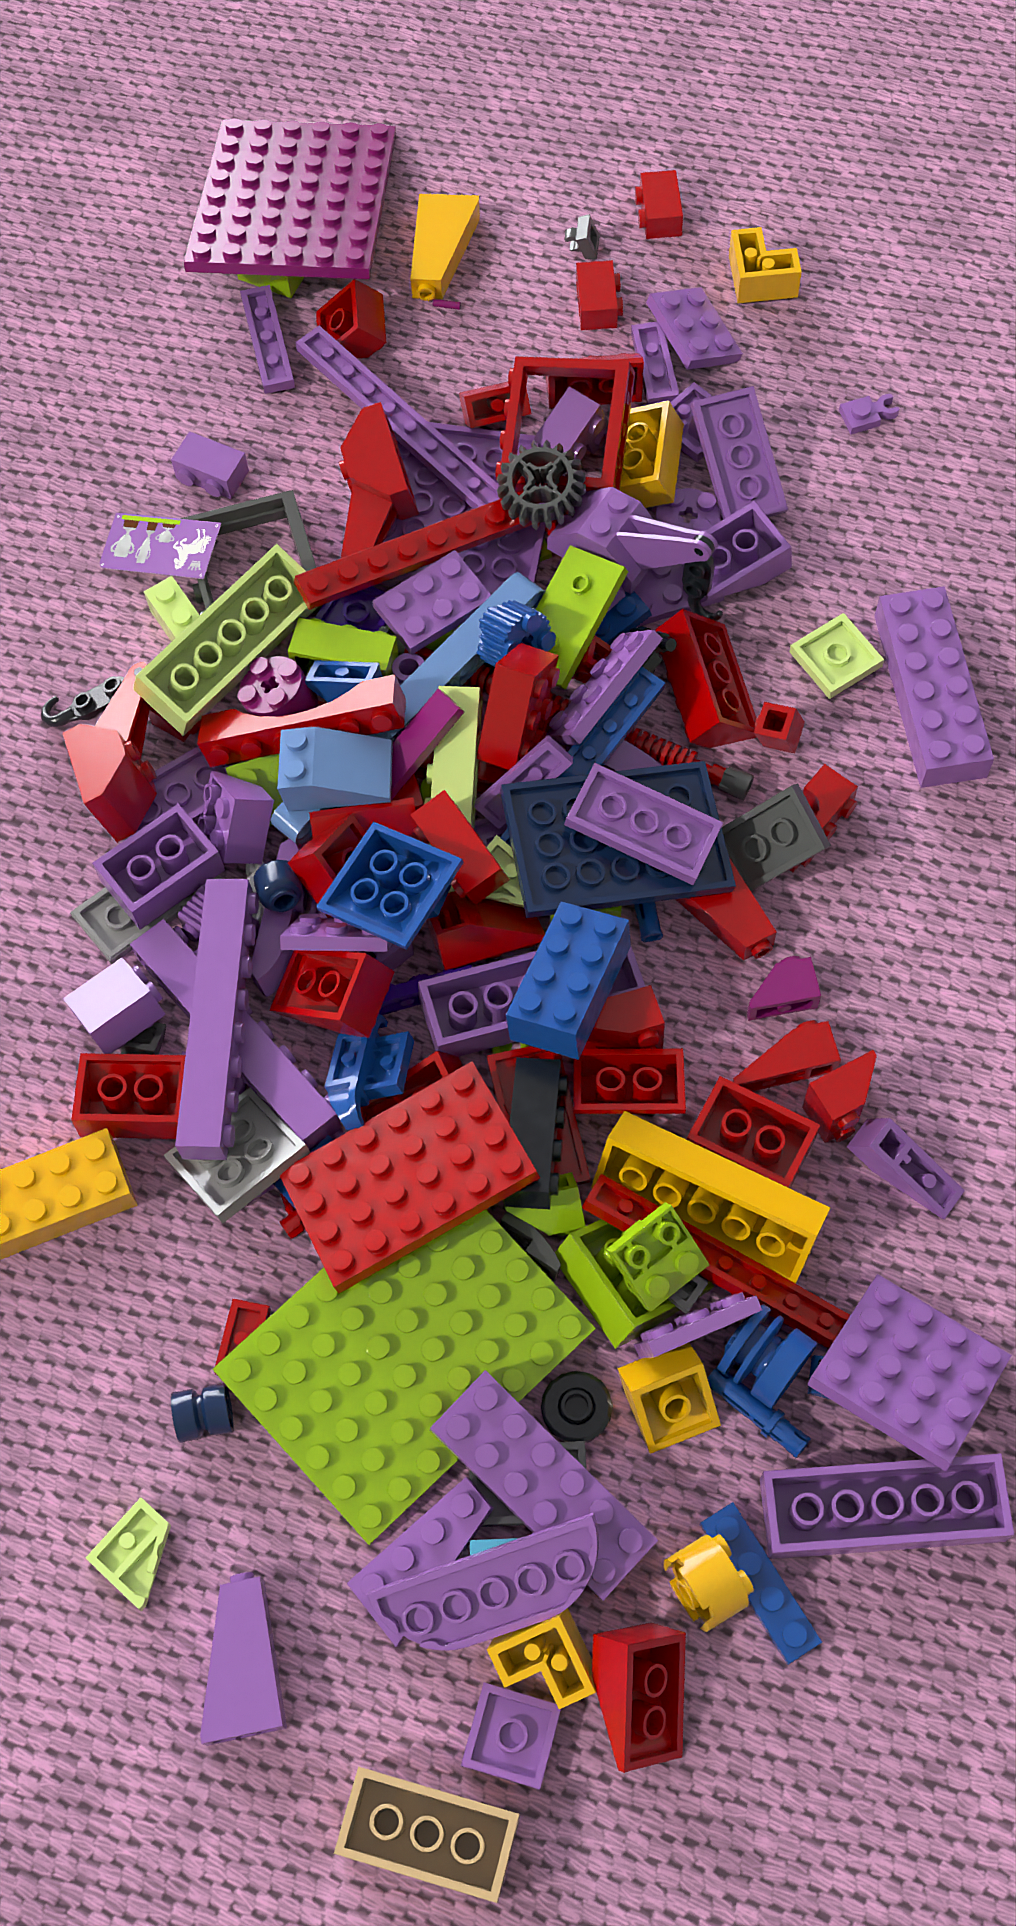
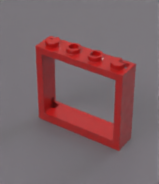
M515 356L514 368H510L508 374V384L511 392L510 399H506L504 404V416L507 421L506 429L502 430L500 434V448L503 451L501 461H498L496 464V480L499 474H503L501 472L502 463H510L508 459L509 453L517 455L528 375L614 379L602 475L601 478L586 477V481L583 484L586 485V492L614 487L620 491L635 372L630 361ZM523 476L517 482L516 493L522 491L526 485ZM561 476L559 478L560 482L557 484L558 492L561 494L568 483L566 476Z

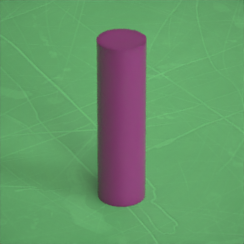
M433 299V306L460 310L461 302Z

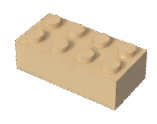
M358 1766L334 1854L498 1903L520 1814Z

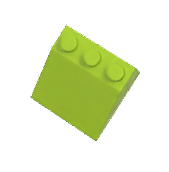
M600 1219L570 1233L555 1251V1254L561 1264L560 1269L616 1349L640 1337V1333L654 1328L680 1309L668 1300H665L652 1312L643 1307L616 1264L612 1266L603 1255L610 1245L622 1237L623 1231ZM708 1281L707 1286L699 1297L714 1288L711 1281Z

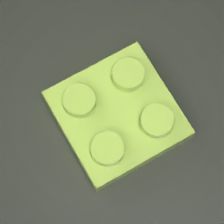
M844 613L791 644L789 651L829 699L883 667L884 663L883 657Z

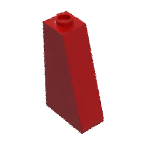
M729 858L736 884L733 892L675 900L743 961L752 956L758 959L767 955L773 949L772 946L775 943L777 931Z

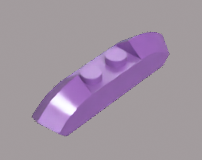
M287 839L280 844L277 859L290 861L308 841L297 845L292 840ZM304 885L303 896L293 909L286 912H276L264 908L252 957L251 976L265 997L270 996L279 988L294 951L281 950L280 935L298 918L299 913H304L306 910L308 891Z

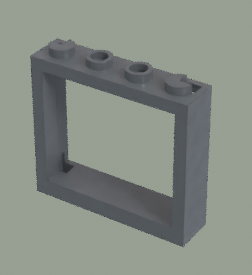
M293 490L180 518L219 522L221 526L218 535L286 518L301 567L305 571L317 568ZM205 574L204 579L197 578L198 583L193 584L192 587L197 604L204 602L205 609H207L214 601ZM323 605L318 606L310 615L318 613Z

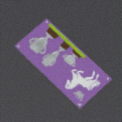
M116 513L100 559V566L106 569L204 579L221 523Z

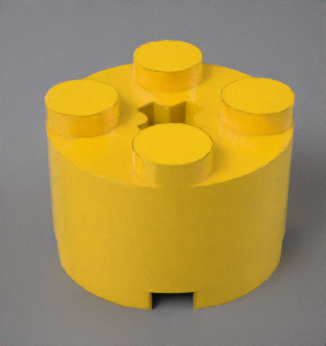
M720 1534L713 1538L709 1535H704L666 1558L663 1562L665 1571L672 1568L675 1578L669 1581L673 1591L693 1622L698 1618L703 1620L704 1624L700 1629L704 1632L710 1631L748 1607V1595L754 1592L753 1585L743 1570L737 1572L729 1558L732 1555L731 1550Z

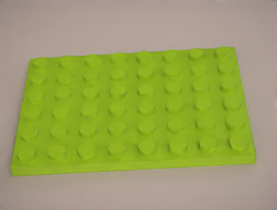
M484 1210L341 1293H338L333 1287L323 1267L212 1370L365 1542L370 1545L459 1460L429 1429L485 1370L519 1402L596 1328L487 1210Z

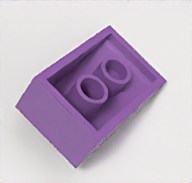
M755 501L705 531L711 534L718 543L717 548L711 555L714 559L715 570L711 590L705 596L708 601L763 585L792 568L790 544Z

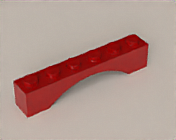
M394 674L362 681L333 701L297 714L256 716L240 712L236 709L205 714L201 716L197 745L211 768L279 754L281 730L320 727L361 735H371L404 728L406 698Z

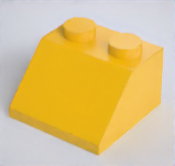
M689 1342L659 1356L642 1358L617 1368L626 1398L650 1454L721 1426L704 1365Z

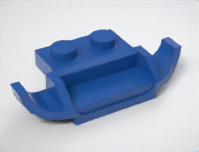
M380 1014L377 1016L375 1026L369 1038L338 1034L324 1087L328 1092L329 1101L346 1130L364 1126L360 1107L368 1106L370 1100L403 1094L414 1039L409 1031L380 1037L378 1029L388 1025L386 1018Z

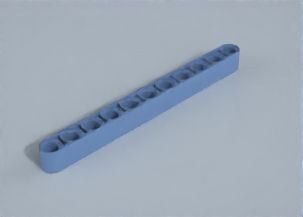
M519 572L512 574L400 685L406 698L404 728L367 736L390 739L393 743L438 689V686L461 687L485 663L476 652L478 650V642L481 641L479 635L482 634L481 628H479V619L483 618L484 612L487 613L488 607L502 606L503 602L507 603L508 600H515L536 610L545 590ZM282 802L272 814L271 824L295 844L301 845L312 837L309 812L327 810L329 808L288 812L284 802Z

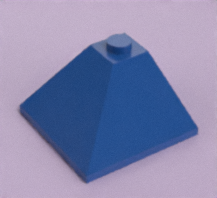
M373 821L316 908L318 911L407 950L464 862L462 858Z

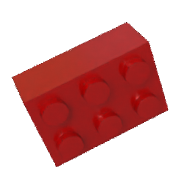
M520 643L495 664L476 759L510 770L546 737L543 725L553 707V700L549 698L551 689L556 686L560 675V669L556 668L559 655Z
M719 1076L686 1140L783 1186L791 1188L817 1137L820 1124Z

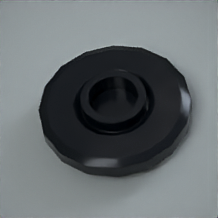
M580 1371L563 1373L552 1380L543 1393L541 1413L544 1424L552 1435L563 1442H590L604 1432L611 1420L613 1405L610 1392L600 1379L590 1373Z

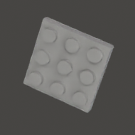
M250 1087L238 1096L237 1112H232L231 1125H234L235 1142L233 1147H228L227 1160L182 1159L175 1146L163 1155L222 1224L276 1182L280 1175L296 1161L311 1153L306 1144Z

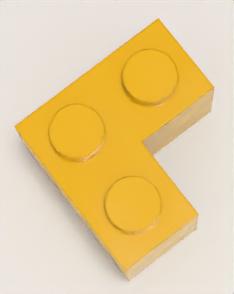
M762 227L731 230L729 261L737 303L797 298L802 273L797 248L766 251Z
M568 1608L545 1621L495 1637L487 1648V1652L504 1688L541 1671L558 1709L596 1693L592 1678V1658Z

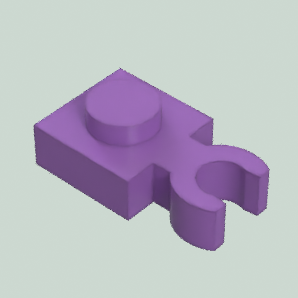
M882 395L877 402H872L870 396L840 404L839 412L850 435L879 427L881 418L886 420L896 418L899 414V407L891 409L885 407V405L892 404L893 395Z

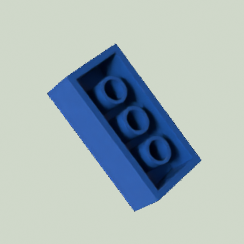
M560 902L506 1013L510 1040L579 1060L631 947L629 919Z

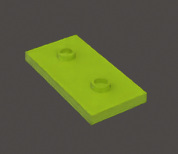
M571 545L567 549L536 608L537 611L547 617L546 619L549 620L548 625L551 626L550 631L556 635L554 647L547 652L559 655L556 668L560 669V675L556 686L565 690L629 572L622 565Z

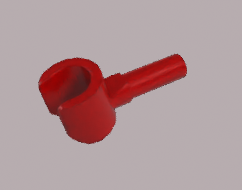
M280 1193L288 1216L279 1222L290 1239H293L303 1232L305 1227L296 1209Z

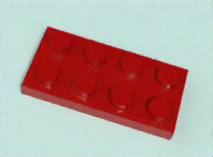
M529 1046L487 1055V1063L498 1106L504 1104L511 1115L517 1057L560 1059L562 1074H565L560 1054ZM568 1086L567 1096L560 1097V1106H565L566 1110L564 1129L557 1130V1139H562L563 1148L561 1162L554 1163V1173L562 1175L572 1172L577 1185L590 1183L591 1178Z

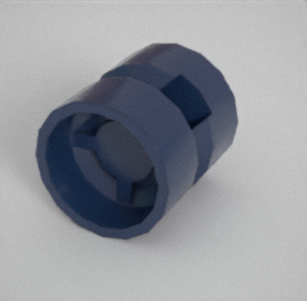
M225 1383L209 1385L203 1388L201 1395H198L194 1389L171 1393L172 1419L179 1443L201 1439L204 1430H207L210 1435L216 1436L234 1432L231 1398Z

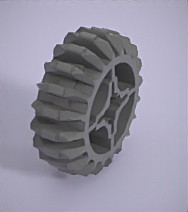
M533 440L531 449L528 450L520 445V454L509 453L508 459L510 463H502L501 472L503 474H499L497 477L499 485L497 494L502 499V508L509 510V517L512 520L519 517L520 524L523 527L529 521H532V526L535 530L538 529L542 522H545V526L550 530L552 527L551 521L557 520L558 523L563 525V515L566 514L573 517L575 514L574 507H581L583 503L581 496L586 493V485L583 484L586 481L585 472L581 471L582 464L580 460H574V453L571 449L564 452L563 446L560 443L553 449L548 440L544 442L543 447H538L537 442ZM564 474L568 479V483L561 494L558 492L557 484L560 482L559 478ZM523 476L526 485L523 487L524 492L519 496L515 489L517 482Z

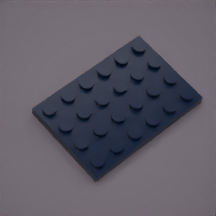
M705 761L614 771L719 820ZM589 774L501 784L500 794L526 918L555 915L560 902L595 910L733 892L736 887L722 828L694 885H691L564 825Z

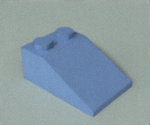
M320 727L281 730L277 789L288 812L391 802L392 740Z

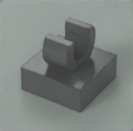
M590 214L579 216L577 228L566 229L564 240L565 242L571 241L570 251L582 252L585 259H597L599 232Z

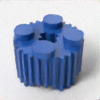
M508 600L507 603L503 602L502 606L488 607L487 613L484 612L483 618L479 619V628H481L482 634L479 635L481 641L478 642L479 645L476 653L484 662L495 667L499 660L520 643L544 651L551 650L555 645L556 635L550 631L549 620L546 619L547 617L543 613L518 601Z

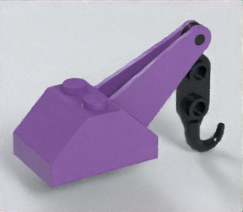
M614 487L587 491L585 495L581 496L583 502L581 507H574V516L571 517L565 514L563 525L558 523L548 536L547 549L561 557H564L571 545L624 566L629 572L621 587L629 594L634 591L649 569L684 564L682 583L684 591L688 594L687 601L691 611L715 621L720 620L723 615L721 610H718L716 613L707 611L700 602L702 598L707 596L712 587L715 566L711 555L718 546L716 539L705 531L691 530L655 521L640 501Z

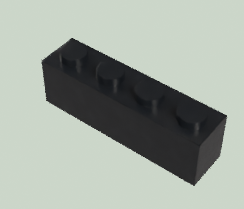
M516 1058L510 1126L538 1172L540 1179L505 1198V1207L550 1210L551 1196H558L560 1175L559 1173H554V1163L561 1162L563 1141L562 1139H557V1130L564 1129L566 1110L565 1106H560V1097L567 1096L568 1074H562L560 1059Z

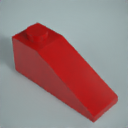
M810 1020L799 1024L797 1028L791 1030L734 1077L733 1082L754 1092L826 1075L839 1068L841 1058L829 1021L818 1023L816 1020Z

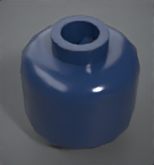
M277 859L268 861L256 870L253 877L258 899L263 907L270 911H289L296 906L303 896V884L288 865L289 861Z

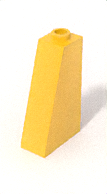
M419 194L410 277L412 298L423 301L443 299L479 223V195Z

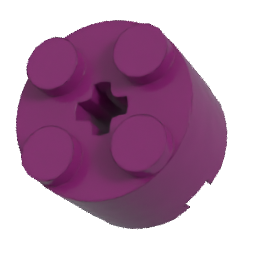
M282 656L268 659L259 657L252 661L249 667L250 670L244 676L237 694L239 701L247 712L256 716L297 714L314 709L318 705L317 694L307 687L305 683L306 676L294 660Z

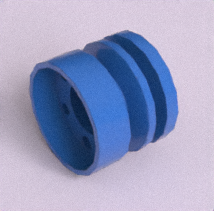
M762 1304V1311L746 1317L725 1346V1351L717 1370L726 1375L736 1363L741 1365L733 1378V1382L738 1385L752 1373L757 1378L750 1394L772 1409L799 1374L818 1343L798 1328L793 1330L783 1340L778 1334L782 1328L784 1318L779 1315L767 1328L764 1326V1323L769 1317L771 1309Z

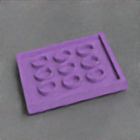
M877 1274L812 1374L807 1385L946 1472L1012 1355Z

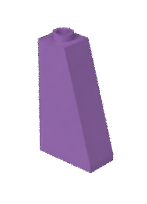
M253 1572L230 1576V1583L220 1585L200 1733L201 1744L206 1746L287 1729L265 1581L260 1576L254 1577Z

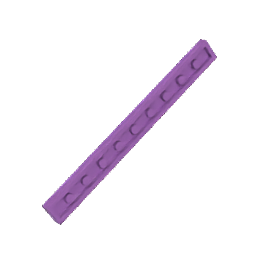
M320 325L296 342L297 351L361 409L381 402L393 428L396 440L470 507L474 509L500 499L497 494L499 485ZM512 533L507 534V535H505L504 537L507 538V537L510 536Z

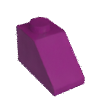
M790 956L776 963L749 1002L747 1011L748 1021L818 1008L821 992L812 958Z

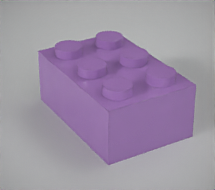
M179 804L92 863L102 884L139 930L198 890L201 885H205L206 879H213L225 871L219 851Z

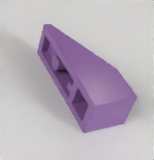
M891 1118L866 1119L847 1145V1148L871 1171L942 1219L947 1217L965 1191Z

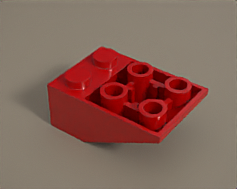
M456 891L448 893L438 917L426 920L431 939L445 970L465 966L486 958H497L503 953L519 948L533 947L541 942L545 935L537 917L526 918L523 907L489 899H483L475 905L468 896L461 899Z

